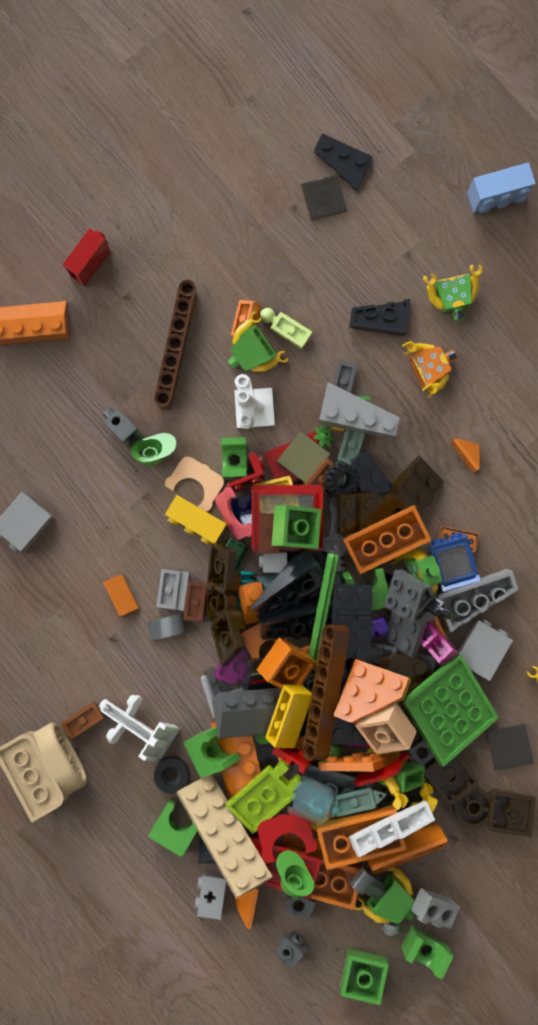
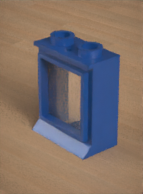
M461 532L454 533L448 539L437 538L431 541L432 544H428L430 555L435 557L436 563L440 568L442 583L439 585L443 592L481 581L466 534Z

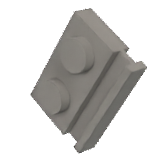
M161 569L156 607L184 611L190 572Z

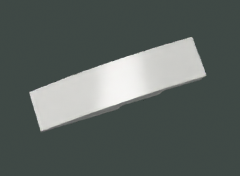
M423 801L391 815L348 838L356 856L361 857L376 848L384 847L396 839H402L435 821V818L427 801Z

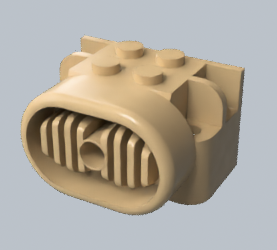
M49 723L37 731H28L0 747V765L31 823L61 806L71 793L86 785L87 778L84 768L67 736L56 723Z

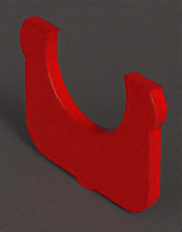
M409 752L399 754V757L393 763L374 772L360 771L354 780L355 785L362 786L395 776L410 758Z
M305 813L281 814L259 823L258 835L262 848L261 857L265 864L275 862L273 845L276 839L283 834L292 833L299 836L305 844L306 853L316 851L317 843L313 839L309 819Z

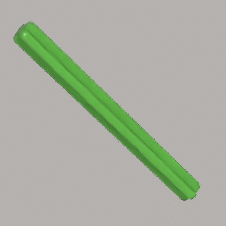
M334 553L327 555L309 648V655L316 662L318 660L322 631L327 622L339 556Z

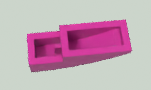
M431 621L427 622L421 644L428 649L439 664L444 665L459 653Z

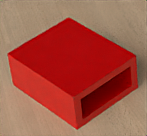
M91 228L88 229L62 264L69 276L84 287L111 252L108 246L109 243L105 239L106 236L99 230L93 231Z

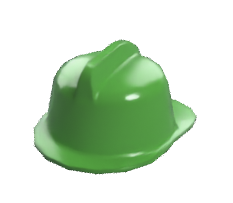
M160 433L142 438L132 445L131 454L133 458L140 461L143 465L155 466L161 462L162 458L171 455L175 450L176 439L168 433Z
M290 850L280 853L276 866L281 877L282 890L285 894L295 899L310 895L314 889V881L301 856Z

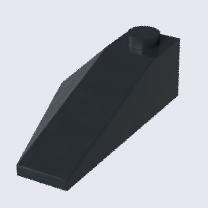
M306 549L293 558L251 606V609L260 621L281 612L283 607L290 604L293 606L298 605L300 600L307 597L312 599L320 594L324 572L311 553Z
M320 594L312 599L309 597L299 601L300 604L295 606L291 604L281 612L261 621V639L278 640L279 637L281 639L293 637L294 640H298L301 637H309L311 639ZM332 600L330 602L326 625L331 624Z

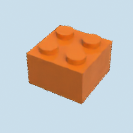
M279 637L256 670L267 682L282 689L284 684L302 685L317 662L303 649Z

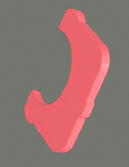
M226 487L223 492L215 497L216 505L225 523L236 540L252 536L251 524L248 523L245 526L236 519L231 508V498L236 495L231 487Z

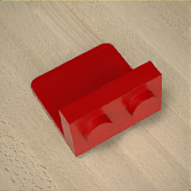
M256 452L248 455L255 473L226 484L228 488H232L234 493L244 490V486L248 484L260 483L265 478L263 469L266 468L261 456L257 457Z

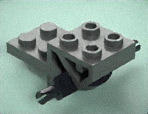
M395 570L393 576L386 572L385 579L389 582L390 587L384 606L391 610L392 613L387 626L389 634L384 636V639L408 656L416 657L427 622L433 621L434 616L437 617L439 614L449 620L453 616V612L446 609L444 603L435 597L431 586L406 571Z

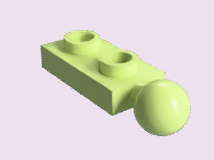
M265 308L260 313L261 320L264 323H273L270 327L272 331L301 349L312 335V331L282 312L277 317L270 308Z

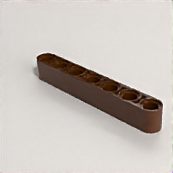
M183 280L179 284L154 400L157 406L163 410L169 409L174 401L197 297L196 286L191 280ZM187 287L193 289L189 294L183 292ZM183 305L189 307L185 312L179 311V308ZM183 323L185 327L182 330H176V325ZM178 341L181 345L179 348L174 349L171 347L172 343ZM171 359L177 361L173 367L167 366L168 361ZM165 378H172V383L164 385L163 381ZM161 396L169 397L168 402L165 404L159 403V399Z
M326 625L322 631L303 744V756L307 761L325 760L329 757L336 718L333 715L338 705L349 641V629L346 625Z

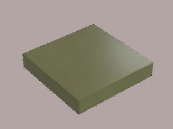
M300 431L277 462L305 483L323 460L331 454Z

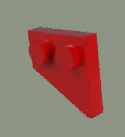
M274 747L272 752L289 765H292L293 762L299 765L298 771L303 774L314 764V761H307L304 758L303 749Z

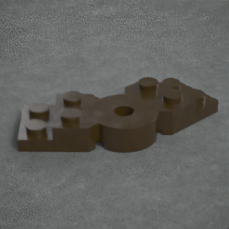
M417 456L392 483V492L382 497L374 492L338 494L337 533H357L392 516V511L395 508V514L415 505L418 512H422L434 500L433 494L442 486L444 481L421 456Z
M211 543L207 582L212 589L207 590L205 609L208 619L214 621L211 632L221 666H226L244 648V640L241 634L246 629V623L241 611L237 609L236 598L242 576L241 570L234 567L237 561L236 551L220 543Z
M459 754L444 767L440 766L437 760H435L425 768V776L445 803L452 805L456 818L464 826L476 829L486 824L493 832L531 837L536 802L535 796L500 789H492L488 793L485 792L482 788L478 787V779ZM476 802L478 805L477 809L469 811V805Z

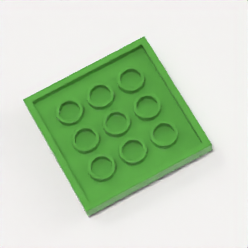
M461 654L456 655L400 701L438 764L443 767L499 718Z

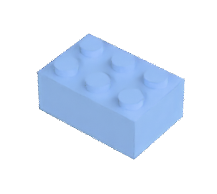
M529 162L475 177L467 191L473 213H486L494 207L503 208L512 202L521 203L525 201L536 184Z

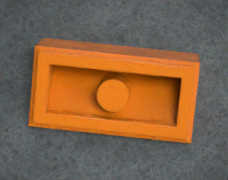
M239 300L231 332L232 337H234L236 329L243 322L250 319L252 312H256L252 319L254 321L259 319L260 304L255 301Z
M123 574L103 582L120 617L139 609Z

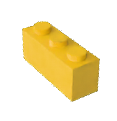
M176 495L165 513L169 517L167 521L176 526L180 523L185 526L184 531L193 536L197 533L202 536L200 540L208 545L217 543L227 527V524L178 495Z
M284 684L265 736L275 748H295L312 693L303 685Z

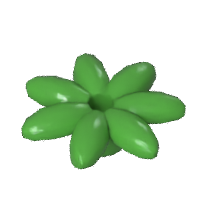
M322 424L321 430L315 428V432L318 435L314 436V439L320 440L319 446L323 447L325 444L330 448V441H335V438L331 436L332 429L326 431L325 425Z

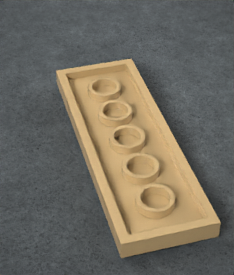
M212 774L177 791V796L236 899L272 878L270 871L241 822L226 807L228 800Z

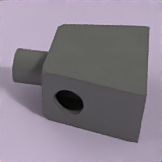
M107 408L103 412V417L106 419L104 423L130 450L137 440L145 438L119 410L114 411L112 408Z

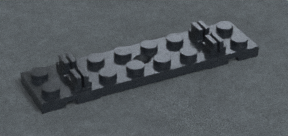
M334 584L331 625H346L349 629V641L339 700L355 659L370 664L373 585ZM348 660H351L353 663L351 667L346 666ZM337 717L335 718L331 744H367V741L357 729V723L352 724Z

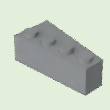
M328 382L318 424L393 440L396 437L400 417Z
M505 569L481 577L479 582L445 592H437L435 597L444 603L446 609L453 612V616L449 620L442 616L446 630L450 633L453 632L460 625L467 623L471 618L479 613H483L493 604L500 602L519 590L513 571Z

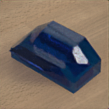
M252 494L231 500V508L236 519L243 525L252 524Z

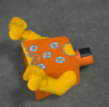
M412 341L403 344L402 347L408 349L404 355L411 354L408 360L423 388L422 391L427 390L429 392L427 398H430L436 392L442 390L449 380V373L452 370L449 364L457 360L454 350H451L444 354L440 346L435 347L431 344H414Z

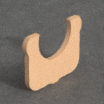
M184 457L172 475L166 479L165 486L174 491L175 486L183 479L191 478L197 480L204 488V499L198 507L207 512L212 508V502L222 489L224 480L219 474L212 471L209 466L201 464L192 457Z

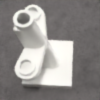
M238 375L235 379L238 390H234L237 429L275 426L272 388L253 389L251 379L247 375Z
M139 695L129 697L126 712L107 699H104L99 705L100 711L119 723L115 729L112 728L107 733L106 738L108 742L115 744L125 729H128L147 743L139 757L144 761L160 762L180 728L174 724L159 722L156 729L153 730L134 718L142 702V697Z

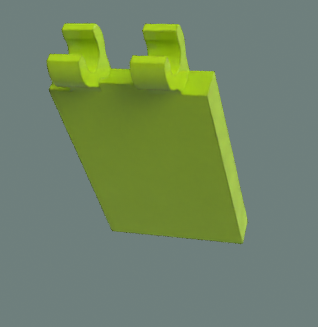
M283 759L274 769L270 765L226 802V807L252 833L258 830L260 822L271 819L297 796L294 790L303 784L301 781L303 778L298 773L290 781L283 775L289 770V764L284 762Z

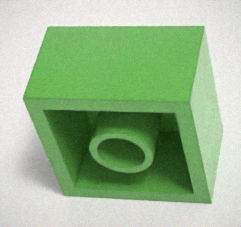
M275 505L272 546L318 549L321 509Z
M348 948L339 987L341 996L381 1005L389 966L387 957Z

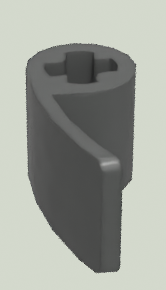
M182 614L147 622L151 641L186 633Z

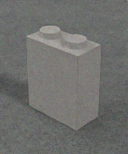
M21 492L0 516V539L9 541V547L15 552H26L55 517L28 494Z
M484 619L482 621L475 620L457 652L463 656L472 672L490 681L513 640L508 638L510 634L501 629L496 631L491 628L493 624Z

